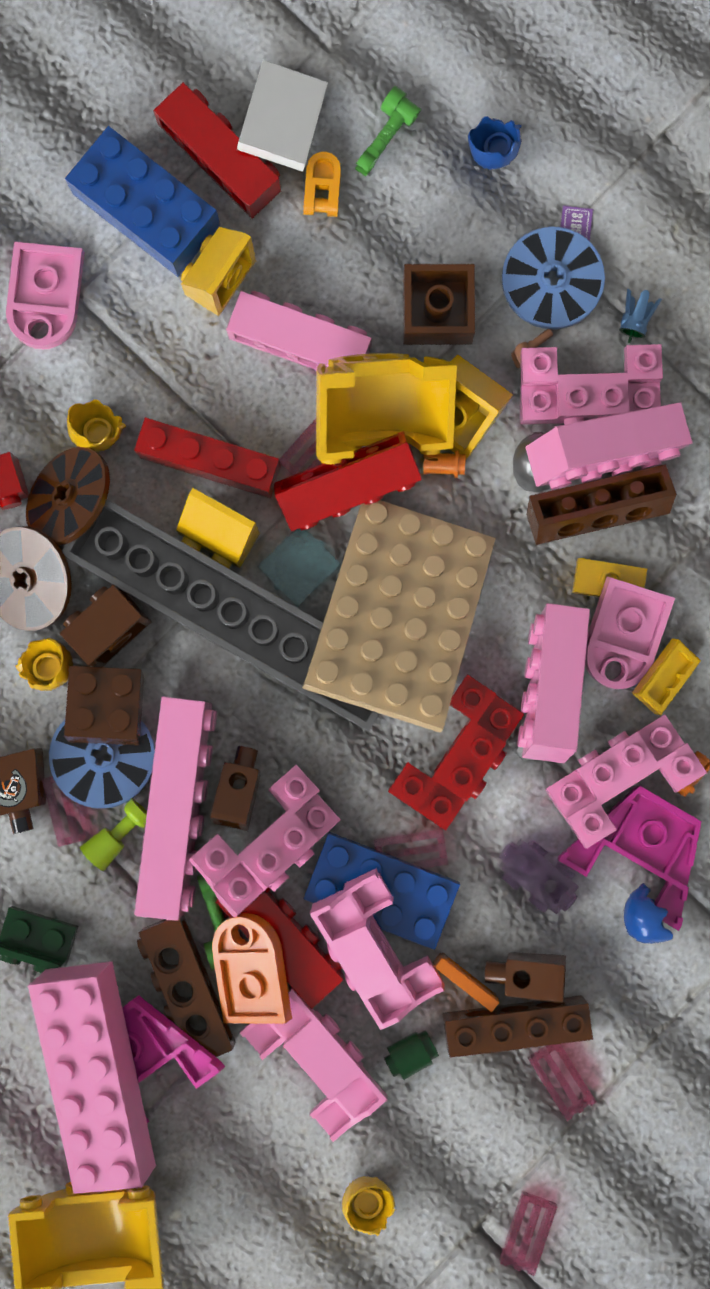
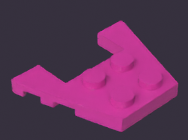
M637 785L606 813L617 829L616 831L587 849L577 839L558 856L557 860L587 877L603 847L611 848L666 881L654 904L668 911L667 916L663 918L662 922L679 931L682 927V912L685 900L687 901L689 890L687 886L691 866L694 864L702 821Z
M139 995L122 1007L138 1083L172 1058L176 1059L196 1089L225 1068L218 1058Z

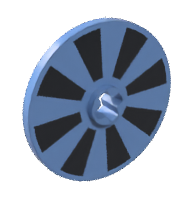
M544 227L524 235L510 249L502 269V288L509 306L527 323L544 329H562L575 325L585 319L599 302L605 284L604 266L596 248L581 234L563 227ZM550 271H555L556 277L562 278L558 280L556 285H551L550 279L544 278L549 275Z
M65 720L59 725L50 744L49 766L57 786L71 800L90 808H113L128 802L146 786L152 775L155 746L152 736L142 720L140 745L71 743L64 737ZM103 747H108L107 753L112 756L111 760L103 761L102 765H97L98 759L93 756V753L101 751Z

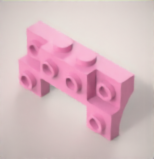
M662 344L626 345L624 348V373L558 375L557 347L522 348L520 351V425L561 423L566 425L661 406L660 381L663 379Z
M665 714L631 736L626 731L608 741L610 749L600 755L596 749L578 760L581 765L580 768L545 789L585 849L617 830L601 805L659 769L674 792L680 791L707 774L689 744L683 742Z
M297 764L269 788L270 793L286 812L241 853L237 855L221 836L217 834L189 859L212 888L219 902L233 917L240 914L268 887L274 892L289 878L285 871L294 863L300 868L315 854L311 847L341 820L317 794L320 790Z
M376 868L346 882L343 890L312 904L310 915L327 941V949L331 958L335 962L339 961L344 969L348 986L352 991L356 990L379 1029L382 1030L400 1022L419 1004L443 992L445 983L429 956L423 957L404 967L402 966L373 917L374 913L393 904L394 899Z
M291 987L288 989L292 1020L286 1024H247L239 1033L256 1049L262 1060L284 1043L283 1047L326 1095L310 1111V1116L317 1120L330 1135L332 1142H334L349 1128L371 1115L387 1101V1094L363 1067L361 1060L364 1056L351 1041L346 1044L337 1034L340 1028L328 1014L322 1017L317 1010L310 1009Z

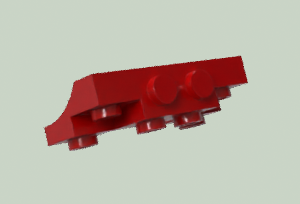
M468 674L453 694L450 706L469 720L431 776H427L407 762L392 786L388 789L389 793L445 831L464 803L470 797L477 799L487 784L483 777L490 768L496 770L507 754L502 749L524 716V713L497 696L495 692Z

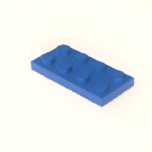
M328 832L303 899L316 903L343 890L346 882L377 868L394 897L393 904L373 914L380 929L435 950L460 887V882Z

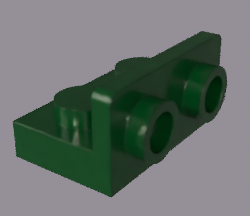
M11 906L8 908L0 934V960L19 965L21 961L34 965L33 969L39 973L46 969L66 967L79 926Z

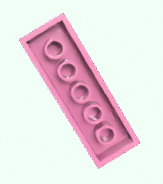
M169 697L161 698L134 916L178 921L186 912H189L190 907L193 908L196 887L190 886L191 876L198 870L189 859L198 852L194 850L195 841L198 837L202 836L204 827V816L199 815V808L202 801L206 802L209 782L208 780H203L204 767H210L212 761L213 746L207 745L209 731H215L217 711L212 710V703Z
M109 961L46 969L28 985L73 1192L76 1194L142 1188L156 1167L113 963Z

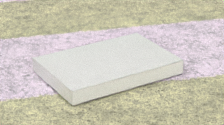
M263 60L238 141L237 150L303 172L328 82Z

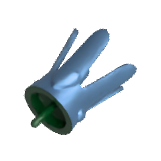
M627 289L625 313L622 316L619 331L629 336L628 343H631L633 337L645 338L648 322L662 300L659 298L655 304L648 302L650 295L648 290H644L641 293L635 308V298L631 296V290Z

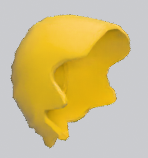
M97 399L85 404H74L68 410L67 430L72 442L77 447H87L97 453L110 449L120 438L123 429L126 427L122 422L121 416H114L112 409Z
M53 638L29 642L27 650L18 659V664L15 667L20 672L19 676L28 680L30 688L40 691H52L68 681L69 666H73V658L70 651L62 643Z
M358 1177L349 1183L342 1198V1211L352 1229L369 1235L376 1234L378 1236L381 1229L385 1230L387 1228V1218L391 1217L396 1210L395 1199L391 1189L378 1177Z

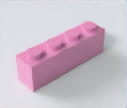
M240 291L226 329L230 340L316 370L319 364H325V368H327L329 359L348 355L369 354L372 340L371 337L367 336L366 331L358 327L348 326L347 329L335 325V321L327 316L316 314L313 317L302 313L303 310L294 304L285 302L283 305L273 303L267 295L257 291H251L250 294Z

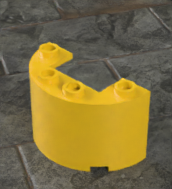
M369 353L341 356L329 359L327 368H325V364H319L316 368V456L318 460L324 464H339L342 462V459L354 458L355 450L403 431L408 443L418 449L421 454L437 455L440 454V450L453 449L457 365L443 359L425 356L424 362H421L414 357H409V354Z
M69 1182L65 1185L66 1189L42 1196L31 1195L20 1199V1205L8 1214L15 1289H62L68 1286L124 1281L125 1289H164L156 1198L154 1191L148 1185H143L142 1188L74 1194L72 1183Z

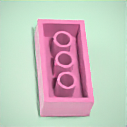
M679 402L556 426L525 447L536 487L550 484L551 490L569 486L572 484L571 480L581 478L582 483L598 480L602 478V474L611 472L612 476L632 472V468L641 466V469H647L662 465V461L680 456L679 450L692 444V439L682 404Z
M547 603L542 613L536 614L534 624L530 625L528 644L534 645L531 657H527L525 665V678H529L530 683L527 691L523 692L521 712L527 714L524 726L519 728L517 746L523 747L522 758L565 763L577 751L590 609Z

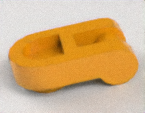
M318 152L308 160L304 194V215L314 216L315 212L327 213L328 217H338L341 167L339 160L332 153ZM316 190H328V199L315 198Z

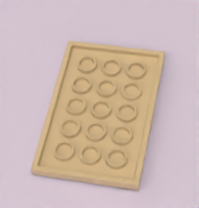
M382 500L369 505L362 503L303 689L441 733L445 725L496 538Z

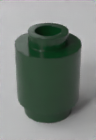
M426 1030L419 1034L415 1031L388 1046L389 1055L384 1057V1060L393 1077L400 1074L402 1079L405 1080L432 1065V1060L437 1058L439 1054Z

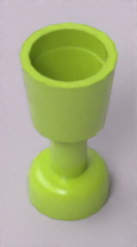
M133 798L124 806V811L127 815L112 830L106 827L79 847L85 857L103 872L124 848L121 840L136 825L141 828L146 826L147 810Z

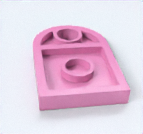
M14 242L6 318L11 331L25 345L35 349H51L64 343L73 333L78 316L85 255L82 248ZM37 323H46L49 328L47 335L41 339L33 338L31 335L33 326Z
M606 577L587 635L585 667L590 676L602 685L613 689H626L638 684L655 660L675 598ZM612 661H618L621 665L619 676L615 679H608L605 675L606 666Z

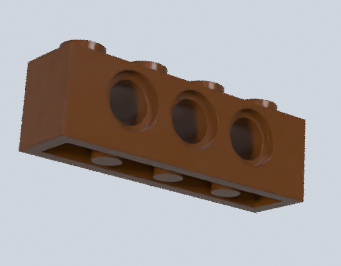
M664 464L529 496L526 515L535 544L538 545L670 514L677 494L667 466Z
M183 915L178 921L163 919L143 928L139 932L140 939L137 940V945L143 959L149 958L154 970L150 973L155 990L158 993L163 992L167 1005L164 1006L166 1017L215 1057L232 1051L236 1041L229 1024L223 1023L220 1002L185 916ZM163 949H175L180 957L179 963L175 965L166 963L162 957ZM180 981L188 982L193 988V995L187 998L181 997L176 991V983ZM192 1015L204 1017L207 1022V1028L204 1030L193 1029L189 1023V1017Z
M582 995L564 997L563 1003L540 1000L496 1006L493 1012H490L487 1008H477L443 1013L446 1045L450 1058L593 1040L589 1004Z

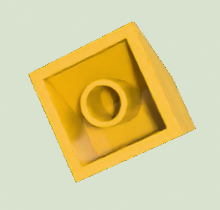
M219 227L214 235L209 234L200 247V256L194 264L192 262L189 263L181 275V286L184 294L217 316H220L256 262L251 236Z
M457 354L450 361L457 365L453 449L450 450L454 453L456 450H459V454H466L467 460L497 420L513 394Z
M192 488L188 495L176 531L183 536L181 542L197 551H200L201 548L213 553L212 560L230 569L232 564L241 568L260 534L254 521Z

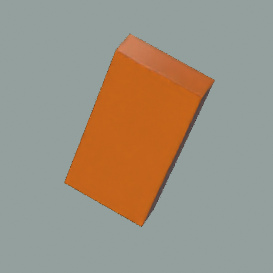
M440 952L433 961L434 967L490 1012H493L499 1004L496 993L445 953Z

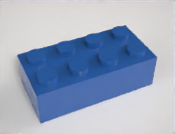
M110 126L103 131L65 177V181L75 197L177 277L200 251L205 238L209 234L213 235L220 226L215 208Z

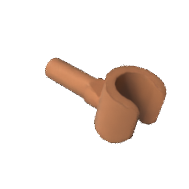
M550 329L545 330L528 343L522 342L517 345L511 353L516 368H521V349L537 348L553 336Z

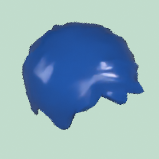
M488 116L483 117L476 128L471 129L468 134V143L474 161L488 170L499 169L509 165L518 155L521 146L520 129L522 125H515L513 120L504 124L501 120L491 119Z
M645 883L641 884L632 891L625 903L623 911L624 923L628 934L636 939V941L644 944L672 940L673 933L664 928L662 922L663 918L667 916L668 911L665 908L656 906L654 904L655 900L647 897L651 889Z

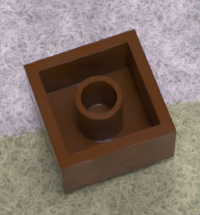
M404 264L403 345H472L475 335V264Z
M114 585L110 588L104 586L94 593L90 598L92 604L82 613L78 610L71 614L63 623L66 628L59 633L88 666L104 667L152 623L135 602L123 590Z
M69 666L64 737L67 741L71 743L140 745L144 688L142 670Z

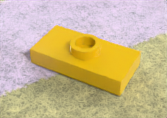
M578 558L572 593L600 597L606 577L645 588L647 568Z
M672 638L632 691V694L654 714L661 716L701 660L679 639Z

